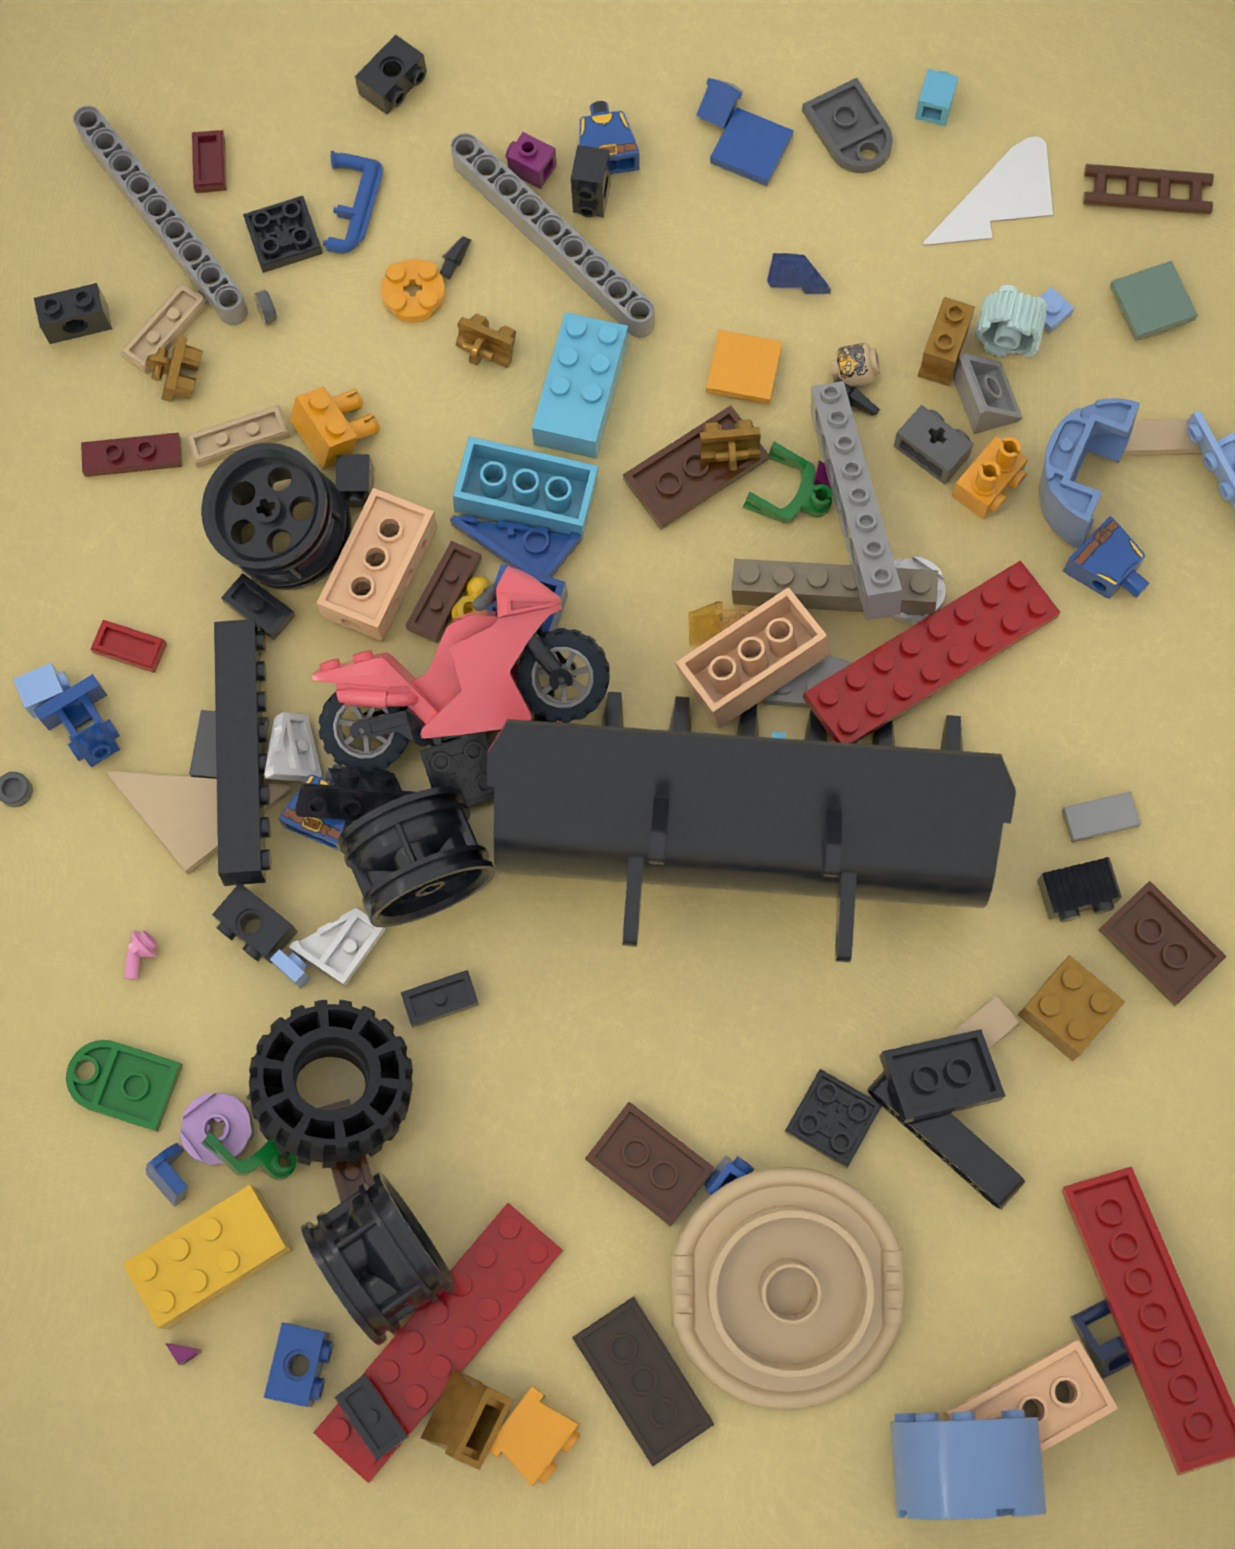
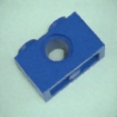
M282 1322L264 1398L304 1407H313L314 1400H320L324 1388L325 1379L320 1378L323 1363H329L333 1350V1341L329 1340L330 1333ZM305 1355L310 1363L309 1370L305 1375L299 1377L293 1372L292 1364L297 1356Z

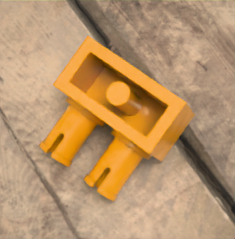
M321 387L295 398L290 421L322 470L336 465L337 455H352L356 440L379 433L378 420L374 419L375 416L372 413L350 422L343 416L345 413L363 407V400L361 395L358 394L357 389H351L348 392L332 397L325 387Z
M995 436L956 482L952 497L982 519L990 511L996 513L1007 499V496L1004 494L1010 487L1016 489L1027 475L1024 468L1028 458L1020 453V442L1014 437H1006L1002 440Z

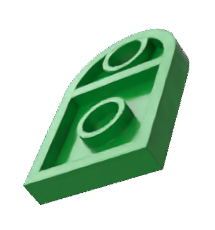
M98 1040L84 1045L73 1055L67 1067L66 1084L72 1098L84 1108L158 1132L183 1064L114 1041ZM84 1062H93L95 1074L89 1080H81L78 1076L79 1067Z

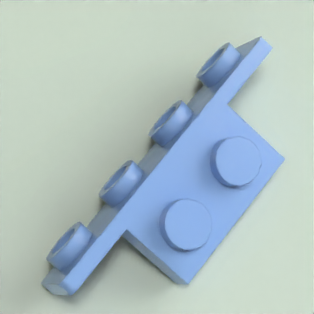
M1198 410L1187 420V433L1192 442L1198 443L1203 452L1202 459L1208 471L1214 472L1217 477L1221 496L1224 500L1230 501L1235 510V432L1216 441L1202 413Z

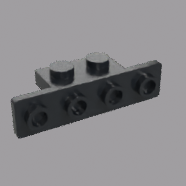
M352 767L328 768L326 776L327 785L301 784L295 812L298 817L356 821L368 812L390 801L415 792L402 791L395 773L377 769L370 772L357 770Z

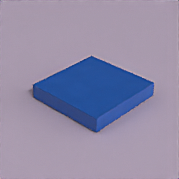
M737 107L710 156V163L767 186L793 138L794 130Z

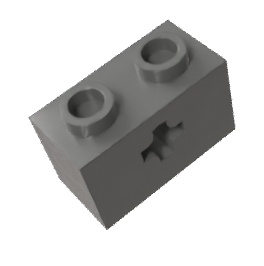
M921 405L897 431L894 447L945 485L969 458L974 443L970 441L968 435L962 430L954 429L944 422L943 417L938 412L928 410Z

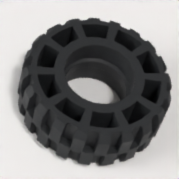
M327 1000L314 1001L313 1007L305 1009L303 1005L291 1009V1015L286 1020L283 1017L275 1020L271 1024V1032L268 1035H262L257 1043L256 1054L252 1057L249 1068L251 1110L254 1119H257L260 1124V1131L267 1140L272 1139L276 1143V1149L283 1155L294 1154L298 1156L297 1162L310 1166L311 1161L323 1162L322 1168H335L336 1162L346 1161L348 1166L360 1162L361 1156L368 1154L372 1157L381 1151L383 1143L387 1140L391 1141L396 1136L402 1120H405L413 1087L412 1061L407 1057V1046L403 1038L400 1036L396 1037L393 1034L394 1026L386 1018L381 1021L375 1017L374 1010L363 1006L362 1009L352 1007V1002L340 1000L339 1004H328ZM324 1057H338L351 1062L362 1072L365 1078V1090L362 1097L351 1106L340 1110H323L310 1105L299 1095L296 1084L298 1074L307 1064Z

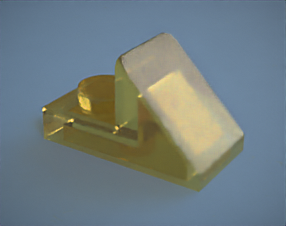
M717 601L688 612L689 646H701L755 610V608L723 609V601Z

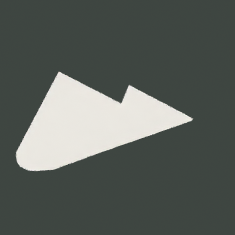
M1036 136L1026 138L1011 147L975 188L926 238L923 245L993 238L990 221L1053 215L1046 142Z

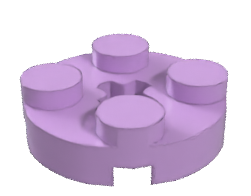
M204 1094L188 1105L182 1117L180 1139L183 1147L194 1159L212 1166L224 1163L201 1144L212 1129L210 1126L211 1121L225 1122L224 1134L220 1138L216 1135L214 1136L236 1159L246 1151L254 1136L253 1121L249 1110L240 1100L228 1094Z

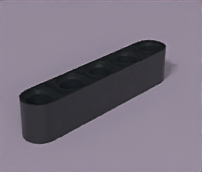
M883 1070L867 1088V1092L902 1124ZM951 1113L902 1124L988 1202L1000 1210L1005 1207L1025 1183V1180L1015 1169Z

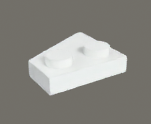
M282 712L274 717L264 772L265 779L304 782L310 774L323 778L309 716Z
M354 908L343 914L339 920L318 928L317 932L305 939L294 941L289 948L346 986L386 929L385 927L373 926L368 915Z

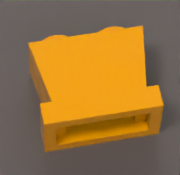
M534 1386L529 1389L500 1427L489 1450L496 1457L504 1453L531 1486H534L538 1480L545 1484L557 1468V1465L552 1462L561 1449L568 1453L581 1436L575 1431L580 1424L542 1403L541 1401L545 1395Z

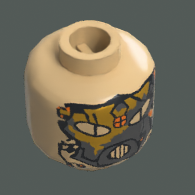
M867 343L840 347L836 353V360H831L833 379L835 380L839 377L851 387L872 384L875 380V375L880 374L876 349H871Z

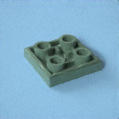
M1172 261L1112 280L1111 282L1112 292L1135 341L1195 321L1198 316Z

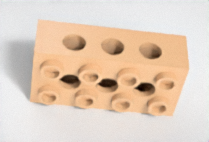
M373 488L316 603L322 618L383 642L438 528L434 511ZM397 534L394 537L388 538L389 535ZM377 563H383V564H381L380 566H376V567L373 566V565H375V564H377ZM369 591L366 595L358 596L362 592Z
M1078 1339L1065 1343L943 1413L947 1420H952V1412H975V1420L1002 1418L1001 1410H1022L1024 1403L1027 1400H1031L1037 1407L1036 1417H1038L1041 1452L1117 1410L1118 1407ZM1059 1382L1065 1383L1069 1389V1397L1064 1403H1061L1055 1396V1387Z

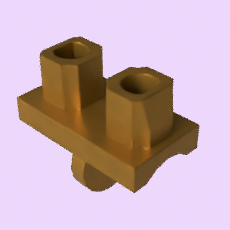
M477 313L470 319L461 317L457 324L459 332L456 346L470 353L469 362L477 366L483 358L507 368L512 361L516 331L507 326L500 327L498 332L490 329L487 318Z
M178 335L171 360L167 358L168 350L166 348H159L157 355H148L145 365L153 371V380L161 381L162 375L167 374L161 397L162 400L171 402L173 395L191 399L196 379L179 374L180 367L198 371L203 351L186 345L188 337Z
M750 419L739 420L734 424V429L722 430V426L717 422L705 423L703 432H700L701 463L728 461L729 470L731 471L737 470V460L761 458L760 427H754Z

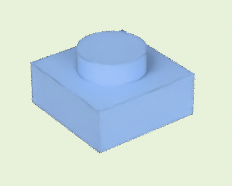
M1050 287L1040 296L1047 303L1044 329L1049 334L1071 316L1074 311V307L1053 287Z
M279 949L270 958L273 964L300 989L310 980L303 971L307 965L295 953L291 952L287 956Z

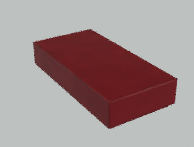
M223 130L192 132L193 187L195 193L227 191L225 135Z

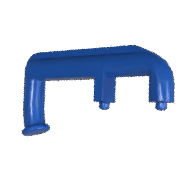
M332 150L331 165L333 170L336 167H343L363 172L353 208L339 204L333 208V213L337 214V217L350 220L345 240L329 237L328 240L323 242V245L326 246V251L347 253L356 248L365 238L382 180L383 166L374 159L347 153H335Z

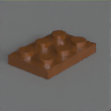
M1151 881L1143 886L1099 928V931L1174 1006L1183 1000L1227 957Z
M631 1102L626 1104L585 1158L588 1163L670 1227L715 1169V1167Z

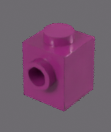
M522 132L517 141H512L506 151L505 157L508 168L521 180L539 189H542L557 166L556 148L525 132Z

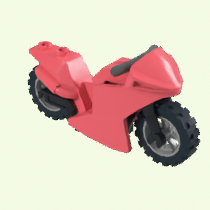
M507 566L499 583L486 586L483 593L474 599L472 606L475 610L455 618L447 626L435 652L436 655L425 675L415 678L388 652L373 655L372 650L353 654L352 661L340 663L339 658L320 663V669L311 675L313 681L336 683L337 691L325 702L322 713L319 716L320 740L323 739L325 744L323 748L326 753H331L335 758L333 761L341 766L343 764L357 770L373 772L377 769L383 770L395 762L407 748L409 740L419 746H427L433 743L439 745L447 739L459 736L466 738L471 733L502 729L507 719L531 721L532 714L530 710L538 716L541 714L546 717V720L552 722L558 720L562 721V723H569L572 720H581L587 717V714L595 711L606 695L610 682V665L605 657L606 654L603 648L595 643L596 640L593 637L586 636L577 629L556 628L553 631L543 632L539 628L549 615L562 609L560 596L526 572ZM492 604L497 608V611H489L484 609H486L489 605ZM525 647L526 649L521 656L520 662L518 663V657L520 656L521 652ZM564 650L571 653L567 659L559 651ZM577 654L581 657L587 666L577 668L576 663L573 661L575 655ZM589 672L587 687H584L574 679L577 675ZM538 674L549 676V684L545 688L541 687ZM560 686L562 700L550 696L548 692L552 688L557 690ZM567 686H573L581 694L568 700ZM349 706L353 709L358 720L342 718ZM360 707H370V709L362 713ZM342 725L351 726V735L347 739L342 731ZM358 737L363 738L364 749L355 747L351 742ZM376 737L384 743L379 748L370 749V738Z

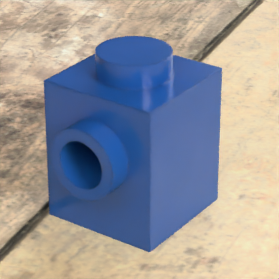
M725 1155L705 1182L706 1190L712 1195L735 1179L752 1173L754 1168L739 1156L733 1161Z

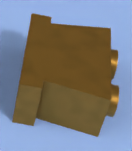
M943 297L923 353L918 377L949 386L969 330L975 306Z
M454 1369L423 1431L421 1439L445 1449V1454L453 1459L480 1470L514 1399Z

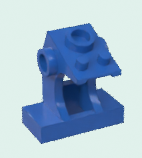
M93 674L34 709L39 720L49 731L61 723L64 724L72 741L68 746L78 761L85 758L88 764L93 767L120 750L115 740L120 737V734L110 719L105 722L93 705L107 696L102 685ZM92 719L94 720L92 725L80 732L77 731V728Z

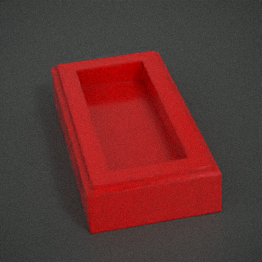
M103 620L90 650L94 654L155 673L167 642L165 639Z

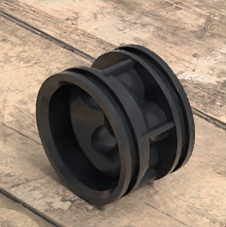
M277 443L251 445L225 459L209 479L201 505L203 528L214 549L258 583L278 590L301 589L317 583L333 570L351 534L352 521L350 509L344 495L338 491L336 485L301 452L292 447ZM292 479L290 485L285 490L275 491L273 489L275 482ZM303 502L313 503L314 510L308 519L300 521L294 518L293 509L296 505ZM253 524L255 529L254 536L249 542L243 544L241 531L245 525ZM279 532L289 533L291 543L288 549L282 553H275L272 545L274 536Z
M448 786L435 787L405 795L368 812L354 821L340 834L337 844L340 851L345 854L344 861L347 867L353 871L363 895L362 904L369 911L368 918L373 926L381 928L393 927L436 914L475 894L495 876L496 870L493 863L488 860L489 853L484 846L478 845L468 820L471 813L468 806L464 804L465 799L460 789Z
M378 1172L373 1176L375 1184L369 1187L366 1183H362L359 1186V1191L329 1212L319 1213L316 1216L318 1222L316 1225L309 1221L303 1224L301 1232L315 1262L343 1306L362 1331L375 1344L381 1345L387 1341V1331L393 1334L401 1331L399 1324L401 1319L418 1307L424 1306L429 1301L438 1305L443 1301L441 1293L446 1290L452 1295L458 1291V1287L442 1256L414 1213L390 1181L381 1172Z

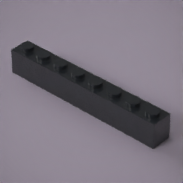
M255 619L214 622L218 875L224 886L266 883V870L272 869L270 849H265V838L271 837L270 819L264 816V806L270 805L269 787L264 785L263 777L267 761V753H263V743L268 742V727L266 722H262V712H267V696L265 691H261V681L267 680L265 661H260V651H266L265 633L258 630Z

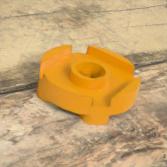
M410 259L399 263H392L387 267L386 275L381 282V295L385 308L403 322L417 323L428 320L433 316L432 313L438 307L441 308L445 301L446 291L443 277L437 270L436 265L431 261ZM410 286H417L422 289L416 292V296H410L409 292L405 291Z

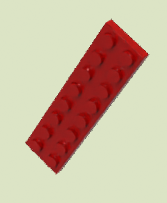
M1020 560L807 690L802 698L835 742L855 744L1053 621L1061 612Z
M1132 1166L1064 1186L1062 1194L1177 1475L1180 1476L1234 1459V1404Z
M509 1203L504 1206L450 1270L457 1284L458 1291L450 1295L445 1290L441 1293L443 1301L438 1305L429 1301L424 1306L419 1307L401 1328V1331L394 1336L361 1375V1377L365 1374L368 1375L408 1436L438 1402L453 1370L464 1371L563 1252L557 1244ZM339 1404L333 1408L313 1432L367 1483L373 1480L403 1444V1442L381 1459L376 1460Z

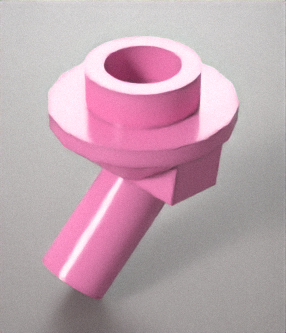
M137 930L131 932V943L127 946L129 950L127 951L125 962V979L139 978L140 957L155 958L158 956L156 950L158 943L145 930L141 933Z

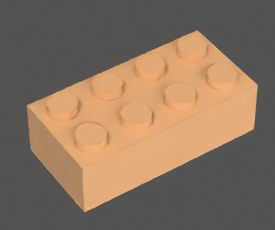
M788 587L675 663L681 680L719 729L829 656L831 650L827 634Z

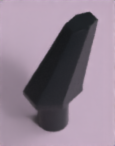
M462 236L443 254L442 258L445 261L439 272L443 277L451 279L456 266L459 267L471 242L469 238Z
M838 377L834 380L833 383L841 382L843 380ZM844 382L850 406L870 415L878 414L880 409L855 386L851 387Z

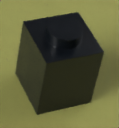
M370 454L337 455L336 487L338 491L344 495L349 507L359 508L364 506L374 485V466Z

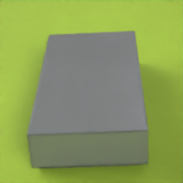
M1131 792L1067 806L1062 810L1072 843L1136 828L1141 824Z

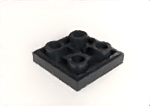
M303 195L243 214L263 273L323 254Z
M485 731L471 733L466 738L458 737L442 744L419 750L431 788L448 786L460 789L465 799L464 804L468 807L494 799V787L487 786V753L490 744Z
M819 1069L789 1122L785 1133L848 1168L882 1104Z

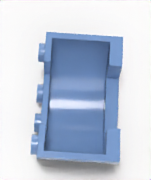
M1118 398L1096 400L1095 404L1081 409L1077 408L1068 414L1058 424L1050 437L1039 486L1040 504L1043 514L1053 531L1065 542L1076 548H1079L1088 536L1094 522L1092 515L1102 492L1075 482V479L1087 452L1116 463L1120 462L1133 430L1140 406L1139 402Z
M1001 1410L1002 1418L976 1420L975 1412H952V1420L939 1421L938 1413L894 1414L895 1422H890L896 1516L898 1518H905L907 1516V1519H981L1009 1515L1020 1517L1046 1514L1038 1417H1025L1024 1410Z

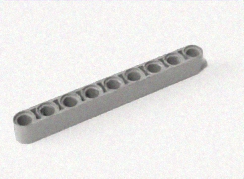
M93 106L80 107L74 113L73 122L84 145L220 319L228 325L242 323L248 315V308L238 286L101 112ZM182 235L177 239H173L175 236ZM196 257H200V258H199L198 260H196V261H191L192 259H194V258H196ZM212 280H218L216 283L208 284ZM229 303H236L234 306L225 307Z
M468 133L455 136L451 142V151L456 171L619 324L627 325L629 334L639 338L651 334L655 325L654 305L651 300L475 136ZM485 173H493L487 176L483 175ZM506 193H514L513 195H510V196L504 195V194H506ZM535 213L533 216H526L525 214ZM549 233H557L556 236H547ZM571 253L580 254L577 257L568 256ZM595 273L602 275L597 278L590 277V275ZM622 294L624 297L616 299L611 296ZM644 315L646 318L639 320L635 319L634 316Z

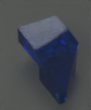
M773 253L767 278L771 288L801 287L804 294H830L831 289L805 255Z

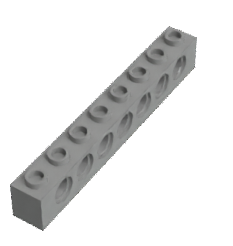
M844 381L811 386V416L866 620L900 615L902 588Z

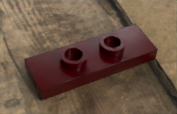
M178 432L81 442L82 473L85 477L182 467L181 437Z

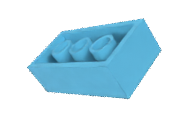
M567 312L564 313L532 425L534 445L597 459L628 348L627 325Z
M469 436L453 493L454 512L497 522L500 520L525 524L530 528L545 527L549 528L551 532L564 534L577 532L581 535L582 541L597 484L598 466Z

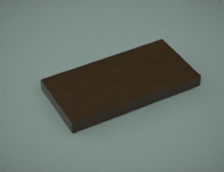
M634 1296L572 1337L652 1467L715 1425Z

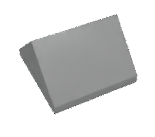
M965 353L958 357L953 380L974 434L1012 424L1023 419L1001 362Z

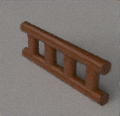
M1085 164L1084 177H1094V192H1084V205L1199 214L1212 213L1213 201H1202L1203 186H1212L1214 180L1213 173ZM1107 178L1126 180V195L1106 193ZM1139 181L1158 182L1157 197L1138 196ZM1171 183L1190 185L1189 200L1170 198Z

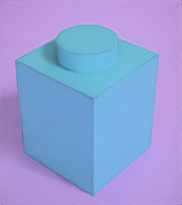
M928 69L919 97L915 119L945 126L955 95L958 76L950 75L945 71Z

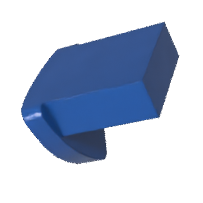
M708 78L706 82L708 87L696 116L721 128H726L738 100L741 99L743 91L732 83Z
M178 1143L166 1148L146 1165V1175L174 1207L186 1199L188 1190L186 1183L170 1166L184 1152Z

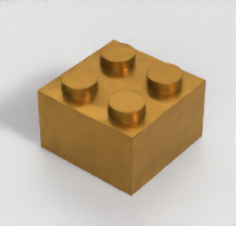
M1068 955L1018 1013V1016L1071 1061H1074L1090 1045L1125 1001Z

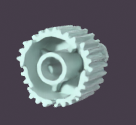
M1002 285L998 292L990 293L989 296H986L982 302L975 331L978 340H982L981 343L985 344V352L991 353L992 356L996 355L997 358L1006 357L1008 353L1015 355V353L1022 354L1023 352V357L1035 355L1039 350L1047 316V303L1043 298L1031 297L1029 294L1024 295V292L1019 293L1018 288L1013 285Z

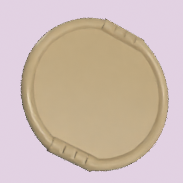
M798 1167L769 1168L744 1175L726 1184L703 1202L691 1216L678 1239L674 1252L671 1254L672 1327L675 1328L685 1352L693 1364L713 1384L729 1395L757 1406L772 1409H802L821 1405L843 1396L864 1382L882 1363L893 1346L901 1324L904 1322L903 1249H900L897 1238L889 1223L878 1208L859 1190L843 1180L817 1170Z

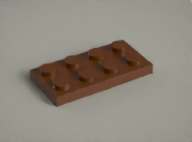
M731 405L623 474L625 483L660 529L768 460L769 454L760 443L761 458L737 460V470L730 471L728 461L701 463L700 432H703L705 423L717 422L722 426V430L734 429L735 423L742 420Z

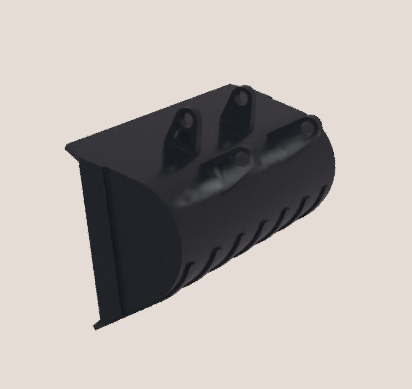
M552 688L548 694L555 698V690ZM608 692L601 726L556 723V720L554 722L548 721L541 714L539 716L535 714L534 721L507 719L487 753V786L494 787V864L496 872L627 882L622 946L637 947L642 885L682 886L837 898L835 962L850 963L853 948L855 899L983 909L986 907L993 888L1003 823L1011 824L1016 796V788L1002 754L963 751L961 716L952 715L946 716L939 750L896 747L893 720L874 732L872 745L827 742L826 729L811 708L804 740L759 737L757 704L740 714L736 735L691 732L689 697L679 696L675 697L669 730L626 728L623 723L622 692Z

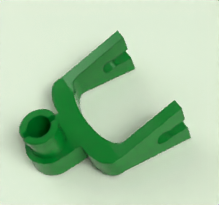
M773 442L768 459L800 471L801 481L798 492L786 507L778 508L749 491L743 508L782 523L791 522L799 511L812 517L826 515L832 505V491L826 485L812 484L815 478V466L780 444ZM816 497H821L824 501H820Z
M212 1133L201 1143L238 1176L247 1175L259 1166L271 1178L283 1180L291 1175L296 1167V1156L291 1153L287 1156L280 1153L272 1139L268 1140L259 1151L244 1160H237ZM279 1157L287 1161L286 1168L278 1164Z

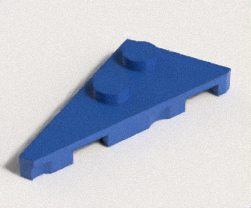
M453 515L450 519L452 526L510 566L550 578L554 576L581 541V535L577 532H571V534L551 532L549 528L545 527L530 528L525 524L500 520L498 523L478 520V517L468 515Z

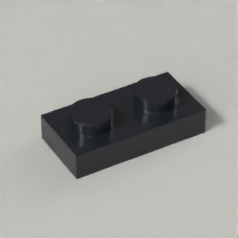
M243 573L221 597L223 603L243 618L255 619L258 629L264 631L273 640L278 637L296 616L292 609Z
M468 970L401 992L412 1028L479 1005Z
M367 1374L360 1377L334 1397L376 1460L381 1459L409 1437Z

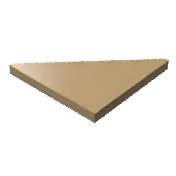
M110 771L107 773L187 874L218 851L217 779ZM264 783V785H268L270 792V805L264 806V813L292 792L287 784Z

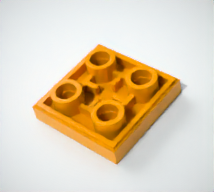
M719 330L706 393L770 405L783 341Z

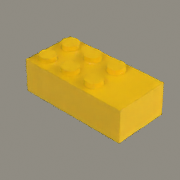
M248 1185L127 1260L122 1265L156 1327L169 1329L290 1253L293 1249L258 1188Z

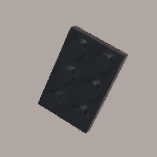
M981 1029L885 1050L879 1055L902 1124L1001 1101L1006 1096Z

